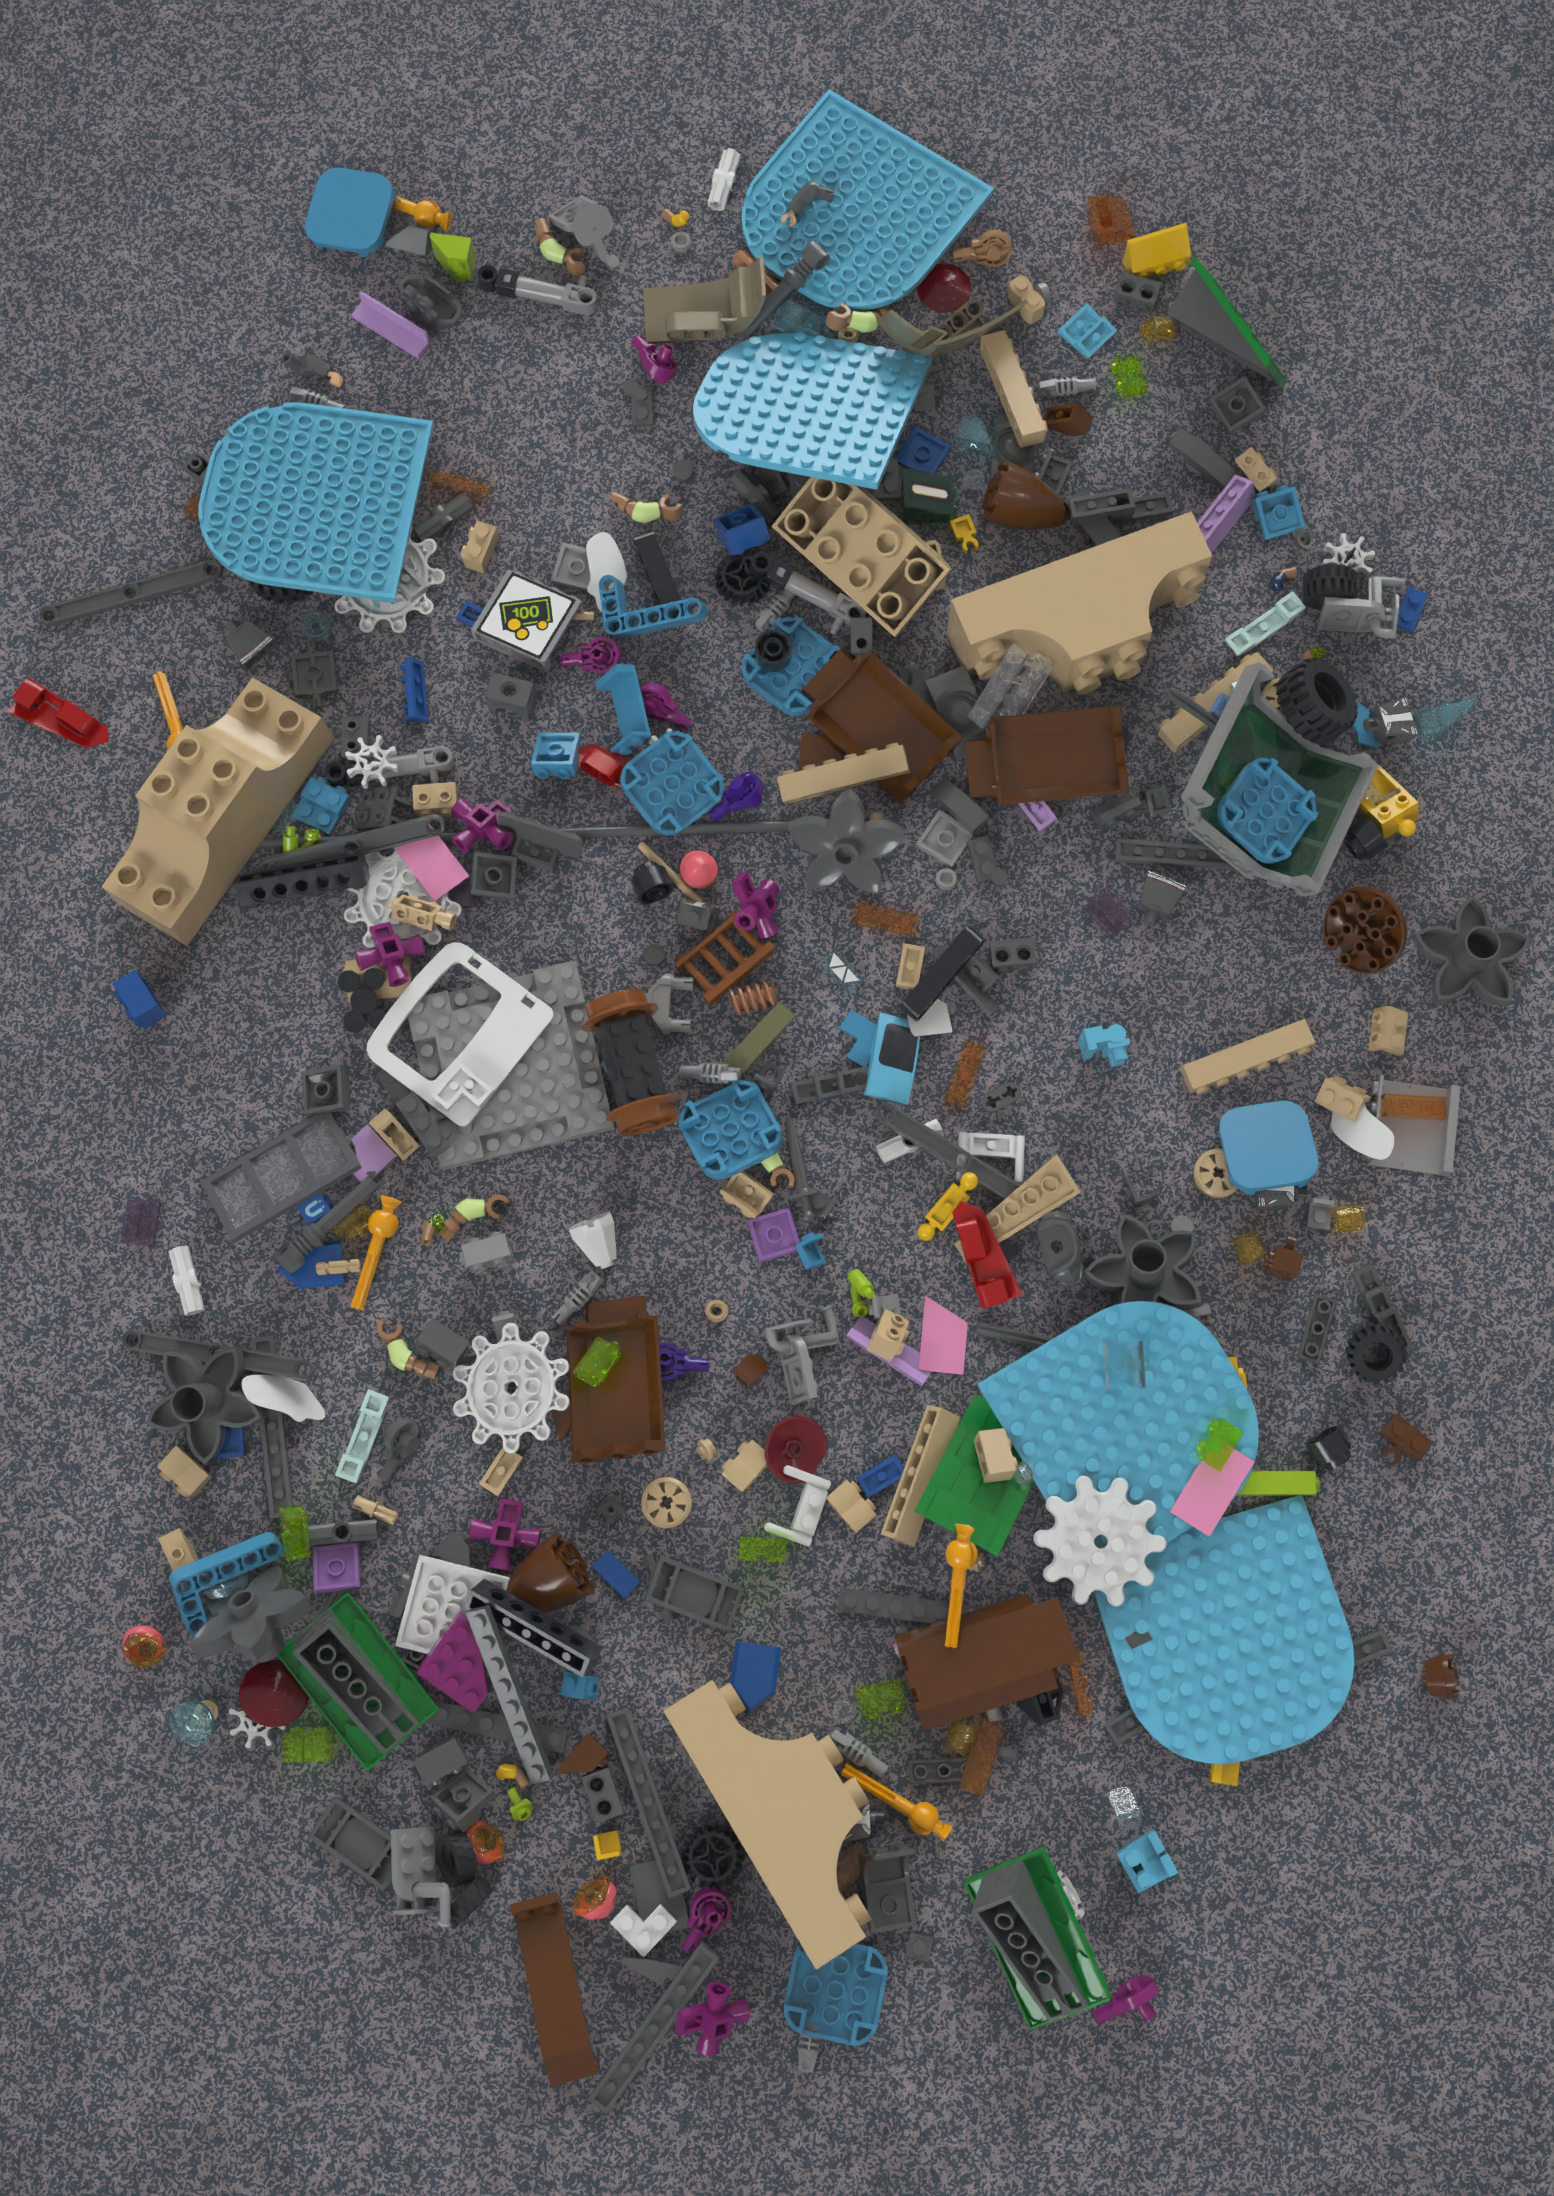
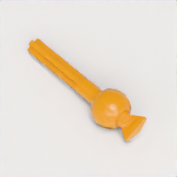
M397 197V204L393 203L392 208L414 216V220L418 225L431 228L440 225L446 233L449 231L452 223L451 212L441 213L438 204L432 200H423L416 204Z
M159 671L157 674H153V680L171 733L166 742L168 751L182 732L183 727L166 675Z
M380 1195L382 1208L373 1212L368 1219V1228L373 1236L350 1305L352 1308L363 1311L385 1239L392 1237L398 1230V1218L393 1213L402 1201L393 1197Z
M955 1524L957 1540L951 1541L945 1551L946 1560L953 1567L945 1646L957 1648L967 1569L973 1567L978 1558L977 1548L975 1544L970 1542V1536L975 1529L970 1525Z
M848 1763L845 1765L841 1772L843 1777L848 1780L855 1777L862 1789L907 1816L908 1825L916 1834L929 1835L933 1832L943 1842L948 1838L953 1826L938 1820L940 1816L935 1806L928 1802H919L915 1805Z

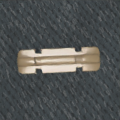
M352 1259L350 1262L340 1260L329 1261L327 1264L325 1262L316 1263L318 1275L348 1273V1271L359 1272L361 1269L358 1259Z

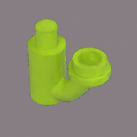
M287 826L286 833L283 834V853L300 849L298 848V834L295 833V826ZM316 829L306 830L304 838L307 841L300 848L312 846L315 841L320 840L321 835Z
M855 1269L848 1274L847 1279L851 1283L852 1313L861 1318L867 1315L869 1309L867 1303L861 1301L860 1295L872 1299L875 1296V1292L873 1291L874 1286L859 1269Z

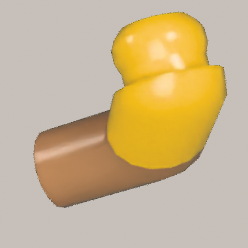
M665 209L661 214V217L674 227L685 226L690 219V215L685 210L675 215L670 210Z
M505 1763L496 1770L498 1779H515L521 1789L530 1783L529 1778L519 1765Z

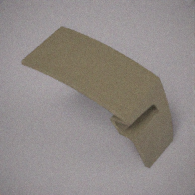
M758 257L750 266L736 268L728 274L729 278L681 286L643 288L645 340L648 343L720 340L726 335L745 331L757 317L765 301L764 258Z
M976 299L965 303L937 327L931 326L925 331L917 329L893 310H890L876 322L895 342L909 352L923 354L933 359L981 339V336L991 333L1006 323L1028 302L1026 299L1023 300L1020 304L987 324L980 317L983 313V305ZM969 306L974 309V315L969 313ZM953 319L959 322V328L954 326Z

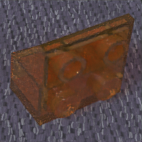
M1109 193L1088 198L1086 214L1096 247L1136 238L1125 200Z

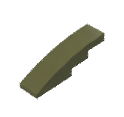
M778 1002L723 1064H728L729 1067L741 1068L742 1077L750 1066H753L762 1054L774 1044L796 1015L781 1002Z

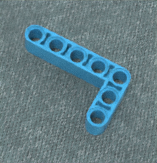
M605 575L599 581L604 628L608 634L618 639L700 622L708 615L707 606L696 598H688L627 612L623 583L612 575ZM614 582V587L609 590V585ZM617 603L616 609L611 611L612 605ZM699 605L698 612L693 614L694 607ZM679 610L678 616L673 619L674 612ZM659 614L658 621L653 623L654 617ZM639 619V624L634 627V622ZM619 623V629L614 632L615 626Z
M272 1532L260 1534L177 1568L170 1574L169 1582L181 1619L190 1634L195 1635L200 1627L207 1622L198 1592L280 1558L284 1550L275 1534ZM230 1562L229 1565L223 1567L225 1563ZM208 1571L207 1574L201 1576L203 1572ZM186 1580L185 1583L179 1585L181 1581Z

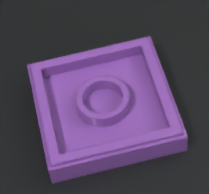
M789 1207L747 1220L759 1263L797 1252L795 1245L800 1243Z
M359 1542L313 1547V1586L315 1594L361 1589Z

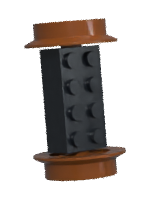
M628 989L610 993L586 1004L585 1010L588 1019L581 1024V1029L586 1032H597L617 1108L606 1115V1120L616 1122L619 1134L623 1136L650 1132L679 1120L680 1116L677 1105L683 1101L684 1097L682 1094H666L646 1018L658 1011V1005L647 1002L645 991L642 989Z

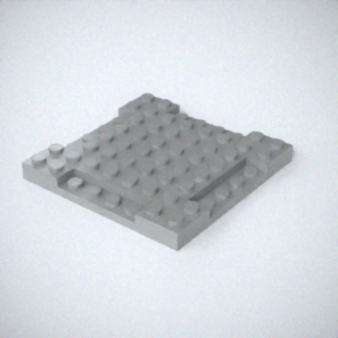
M575 960L533 970V973L511 978L532 995L550 1006L553 1010L554 1018L468 1126H458L428 1103L431 1117L451 1144L450 1148L438 1155L442 1170L615 1130L614 1123L606 1120V1115L611 1110L593 1032H586L581 1029V1024L588 1018L585 1010L586 1002ZM487 983L449 993L446 990L425 995L408 1015L421 1075L424 1078L434 1081L459 1056L496 1007L501 998L500 992ZM527 997L522 1001L530 1009L535 1004Z

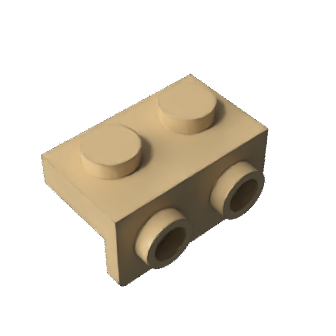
M1250 447L1235 459L1236 464L1248 479L1253 481V485L1259 492H1262L1267 487L1273 490L1278 486L1277 473L1273 468L1267 467L1264 463L1266 461L1260 452L1256 453Z
M1392 1006L1375 1008L1372 1015L1369 1050H1382L1394 1055H1403L1408 1012Z
M1341 1077L1325 1078L1315 1102L1352 1122H1356L1364 1103L1368 1102L1371 1097L1365 1094L1366 1090L1358 1086L1351 1087L1347 1085V1081Z
M745 1171L732 1176L726 1186L719 1191L726 1202L732 1205L735 1204L741 1209L740 1211L743 1215L754 1219L760 1216L775 1195Z

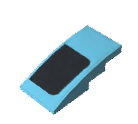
M879 1013L870 1050L871 1058L867 1071L868 1079L864 1095L904 1106L908 1105L916 1068L920 1036L912 1034L907 1019Z

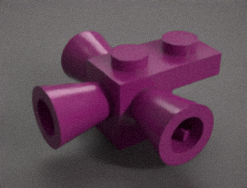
M465 798L459 799L454 804L451 815L465 821L467 829L453 836V843L464 853H468L477 838L483 843L490 839L499 850L506 849L512 842L513 833L498 826V816L500 812L513 813V811L497 799L488 808L481 803L473 808Z
M748 872L739 873L732 882L733 891L741 904V911L734 918L736 925L742 930L749 931L754 928L756 923L759 938L773 936L779 931L778 926L771 918V915L778 907L775 897L779 895L778 885L770 879H765L761 881L758 890H755Z
M391 922L369 927L375 949L355 950V958L359 970H365L380 962L382 969L387 968L389 986L397 987L409 982L410 977L402 964L404 956L425 955L420 934L400 942L398 934H394Z
M500 1499L497 1520H494L493 1525L476 1518L472 1519L469 1541L490 1540V1544L496 1545L488 1568L510 1571V1548H516V1544L534 1550L539 1546L541 1529H519L523 1502Z
M715 1981L707 1985L708 2002L678 2010L675 2031L679 2036L700 2030L702 2033L697 2042L696 2049L704 2056H715L719 2053V2040L730 2037L733 2023H746L750 2019V2009L745 1999L739 1998L725 2006L731 1990L723 1982Z

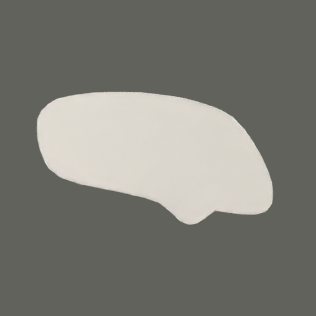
M606 532L594 535L587 542L586 546L590 570V582L587 591L595 596L596 604L601 612L600 579L605 575H612L624 585L627 578L619 548L612 536ZM614 582L609 585V590L614 587Z
M1365 1103L1356 1122H1352L1332 1112L1331 1128L1345 1144L1371 1158L1383 1160L1390 1156L1394 1147V1135L1387 1126L1367 1110Z
M250 1375L242 1380V1389L246 1398L255 1405L286 1413L297 1422H302L306 1418L322 1420L325 1417V1411L309 1388L299 1381L273 1375Z

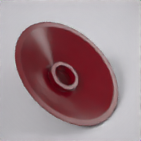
M946 263L936 264L917 286V293L922 303L932 311L950 313L967 303L971 295L972 283L968 275L961 268Z
M790 1416L781 1420L770 1431L765 1443V1460L769 1470L776 1478L790 1484H798L805 1481L784 1474L783 1469L785 1466L788 1465L814 1475L818 1464L827 1452V1440L824 1431L817 1422L805 1416Z
M269 1660L254 1665L246 1672L239 1687V1701L245 1714L254 1722L267 1727H281L292 1723L304 1712L309 1700L307 1693L281 1660Z

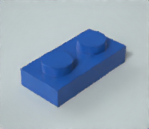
M1411 587L1407 588L1399 607L1398 628L1413 633L1428 596L1427 593Z
M894 1455L856 1479L867 1498L900 1480L904 1468L897 1456Z

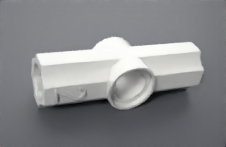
M728 148L723 150L719 167L714 171L712 190L708 199V206L713 210H725L730 191H733L732 184L736 181V171L740 161V153L735 149Z
M937 1119L924 1124L944 1137L942 1127ZM901 1135L876 1145L880 1159L884 1164L907 1153L915 1152L920 1147L917 1145H906L904 1142L905 1138Z
M180 1246L173 1248L169 1251L174 1271L173 1283L177 1293L180 1295L184 1315H194L205 1311L199 1289L201 1283L197 1281L196 1275H198V1272L194 1268L189 1247Z

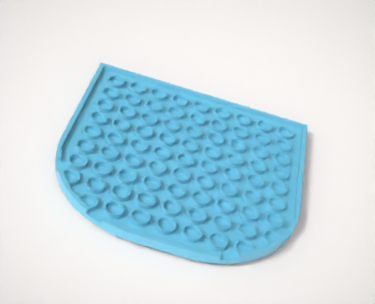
M829 89L751 182L746 192L744 205L742 206L743 234L755 259L763 257L764 267L780 281L784 279L785 269L791 266L795 267L794 263H798L799 258L802 259L801 253L804 247L811 241H817L830 255V260L821 270H813L814 274H809V279L805 278L807 280L805 287H800L796 291L827 307L839 309L842 302L850 308V311L871 310L892 304L912 292L925 279L994 194V188ZM816 181L819 186L835 190L832 193L835 195L831 203L816 198L808 203L801 214L795 217L796 223L794 226L787 227L790 223L789 217H787L785 222L781 221V217L784 214H788L786 209L792 198L807 182Z
M804 332L754 336L726 350L710 367L694 399L693 417L695 428L709 447L716 452L722 451L728 454L731 460L756 467L877 490L931 368L932 357L909 353L903 350L887 349L881 346L876 347L865 345L864 343L849 342L843 339L810 335Z
M283 403V406L270 409L267 406L244 416L228 428V433L221 441L217 442L209 460L198 510L200 528L209 550L228 570L256 583L395 603L432 435L433 421L310 403Z
M1136 1301L1105 1308L977 1384L1002 1428H1005L1007 1436L1011 1438L1012 1445L1045 1501L1051 1496H1057L1065 1502L1073 1501L1077 1495L1075 1483L1081 1476L1089 1477L1093 1482L1095 1490L1098 1492H1106L1115 1478H1123L1128 1482L1126 1498L1129 1503L1138 1505L1145 1500L1155 1503L1157 1511L1147 1521L1146 1528L1150 1534L1164 1537L1166 1543L1193 1527L1172 1514L1170 1510L1196 1467L1201 1463L1208 1448L1213 1453L1218 1452L1222 1449V1443L1218 1440L1220 1439L1251 1460L1255 1461L1259 1440L1258 1420L1252 1399L1244 1383L1213 1334L1188 1313L1166 1304ZM1253 1466L1251 1467L1247 1476L1243 1480L1233 1499L1240 1492V1490L1243 1488L1244 1484L1248 1480L1249 1475L1253 1469ZM1098 1535L1094 1540L1097 1548L1105 1547L1107 1543L1104 1535Z
M1302 1495L1223 1517L1219 1520L1210 1537L1192 1527L1167 1542L1164 1551L1150 1553L1145 1558L1146 1567L1153 1572L1155 1577L1153 1584L1145 1587L1136 1581L1127 1582L1123 1588L1125 1600L1119 1607L1109 1604L1107 1596L1103 1591L1096 1590L1093 1592L1132 1711L1138 1721L1141 1722L1143 1727L1157 1742L1179 1756L1208 1764H1233L1293 1747L1321 1732L1335 1718L1347 1698L1354 1672L1352 1638ZM1135 1631L1139 1634H1145L1148 1631L1153 1640L1132 1649L1125 1638Z

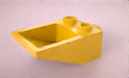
M1378 764L1358 810L1363 817H1368L1376 825L1385 839L1398 831L1401 835L1409 837L1416 831V824L1414 822L1419 819L1418 802ZM1353 780L1343 785L1346 793Z

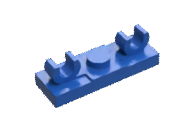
M412 657L404 658V665H401L399 669L405 671V676L400 677V680L405 682V693L408 704L403 706V710L408 711L409 715L403 718L409 722L426 723L428 722L423 662Z

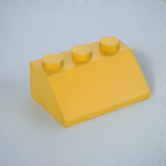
M1186 223L1127 240L1123 258L1126 272L1148 279L1155 275L1157 277L1164 276L1168 271L1174 269L1176 271L1185 269L1189 265L1191 258Z

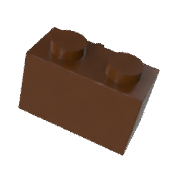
M1288 1236L1284 1241L1283 1247L1277 1246L1273 1251L1270 1250L1269 1254L1265 1255L1262 1267L1266 1268L1264 1274L1291 1282L1298 1276L1304 1254L1293 1251L1297 1239Z
M1398 1414L1392 1415L1378 1432V1435L1392 1445V1447L1385 1449L1382 1454L1383 1457H1386L1389 1452H1393L1395 1459L1392 1464L1400 1462L1402 1458L1401 1453L1414 1463L1420 1461L1434 1443Z

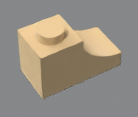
M382 1110L369 1122L373 1129L403 1161L419 1147V1144L388 1110Z

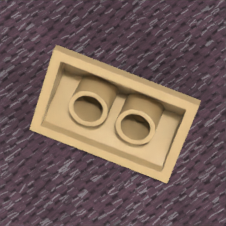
M404 956L402 964L410 980L397 987L389 986L387 968L382 969L380 962L360 971L356 960L345 961L344 971L352 970L359 975V987H365L362 977L366 970L377 968L383 972L385 982L381 988L374 990L378 1000L400 997L413 981L411 956ZM347 992L349 1003L353 992Z

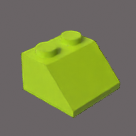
M430 233L435 258L449 276L458 282L472 281L476 257L471 238Z

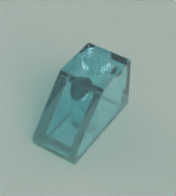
M963 415L953 434L957 446L965 450L995 456L996 451L982 419L976 416L969 417Z

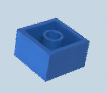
M752 503L713 519L720 541L731 555L742 554L746 549L753 546H761L765 541L770 540L764 517Z
M136 970L131 971L112 983L116 989L113 992L115 997L126 1008L124 1009L125 1013L131 1021L133 1020L136 1026L141 1025L144 1029H147L167 1016L146 980Z

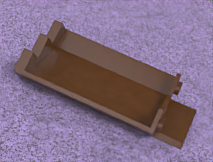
M841 648L801 691L813 703L810 707L812 711L808 718L847 755H864L866 750L877 748L880 751L886 749V745L892 743L904 746L910 773L876 781L899 804L908 799L924 779H928L943 759L946 756L949 757L963 739L954 728L871 651L863 656L860 654L854 659L847 651Z
M1119 705L989 718V726H985L986 738L964 740L970 798L992 796L997 798L998 805L1129 793L1128 771L1125 764V743L1122 736V717Z
M633 1296L587 1303L586 1321H576L574 1325L566 1329L572 1462L599 1463L602 1462V1459L607 1458L622 1460L632 1458V1455L645 1454V1456L656 1455L666 1450L658 1316L649 1315L646 1311V1296Z
M1027 1594L961 1614L957 1648L945 1646L948 1619L894 1636L923 1731L1057 1689L1056 1679L1060 1678L1057 1667L1079 1661L1058 1597L1035 1604L1034 1601H1029Z

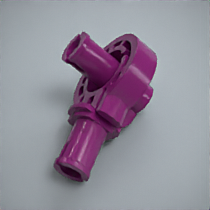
M636 335L632 339L631 344L639 351L638 356L642 360L643 367L649 372L648 376L660 384H665L668 380L673 379L678 369L677 363L671 358L674 348L669 344H662L659 350L655 344H649L642 335Z
M598 637L590 641L588 645H581V651L577 653L560 654V659H563L560 660L562 667L582 665L583 671L591 670L600 675L606 674L616 664H620L622 657L619 646L614 641L605 637ZM601 642L610 643L614 647V649H612L609 645H606Z
M656 683L643 685L640 690L647 718L652 720L659 719L663 723L670 720L686 731L692 719L677 710L678 707L676 706L678 703L672 700L666 687Z
M707 1887L701 1889L691 1900V1916L687 1921V1925L692 1929L681 1946L687 1953L691 1950V1955L703 1937L707 1935L712 1937L715 1930L723 1927L731 1916L729 1899L719 1888ZM723 1901L726 1902V1910H725V1911H724L725 1908H724V1905H723Z
M1143 1974L1135 1976L1118 1987L1116 1994L1112 1995L1111 2002L1093 2010L1095 2019L1099 2025H1102L1117 2015L1124 2018L1126 2017L1125 2012L1137 2008L1143 2021H1149L1157 2015L1149 2000L1154 1998L1159 1993V1990L1151 1977Z

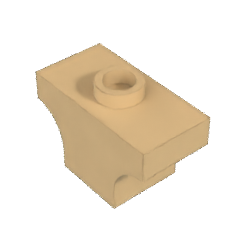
M181 1528L158 1539L173 1571L199 1560L191 1541L186 1538Z

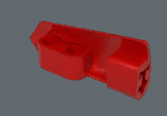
M27 678L20 685L12 697L16 703L7 710L8 713L85 748L109 741L107 727L66 699L64 701L31 678ZM45 701H48L49 703H51L52 705L56 706V707L59 708V709H58V710L55 709L54 707H52L51 705H49V704L46 703Z
M595 744L586 745L578 750L579 769L607 786L615 785L622 789L620 786V775L622 769L632 759L618 753H611L610 750Z
M960 1201L952 1214L966 1262L969 1264L980 1307H991L1010 1301L1009 1299L1021 1297L1022 1292L983 1209Z

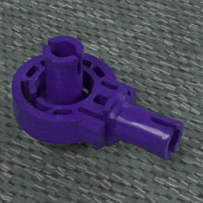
M744 772L732 780L728 790L723 793L722 801L708 811V814L717 823L730 811L736 813L740 809L760 806L763 801L761 797L764 789L763 782L752 772Z
M659 1343L661 1376H665L661 1377L662 1383L670 1382L677 1377L685 1378L688 1371L709 1372V1358H689L687 1350H679L670 1343Z

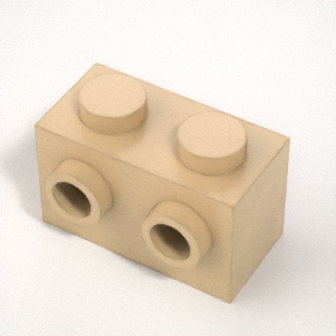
M476 521L475 526L470 528L467 546L464 545L461 550V558L466 568L485 573L499 535L496 526Z
M455 782L412 785L413 810L416 816L423 817L431 814H441L443 817L452 816L451 810L458 801V788Z
M885 1309L874 1328L867 1350L891 1362L895 1354L899 1356L905 1346L904 1342L909 1334V1331L906 1330L909 1321L901 1315Z
M1005 1428L979 1431L974 1439V1444L984 1483L1011 1480L1017 1470V1460L1015 1457H1012L1011 1438L1007 1436Z

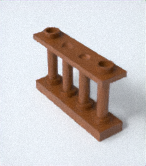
M735 911L726 917V922L689 953H683L676 959L675 968L678 973L685 968L705 990L704 1002L709 1007L776 952L775 946L770 940L766 944L760 943L750 931L740 929L735 923L734 918L738 913ZM732 927H735L754 948L755 953L749 958L747 956L744 957L724 935ZM717 940L738 962V967L734 971H728L708 949ZM700 954L720 974L722 981L716 986L714 984L711 985L692 964V961Z

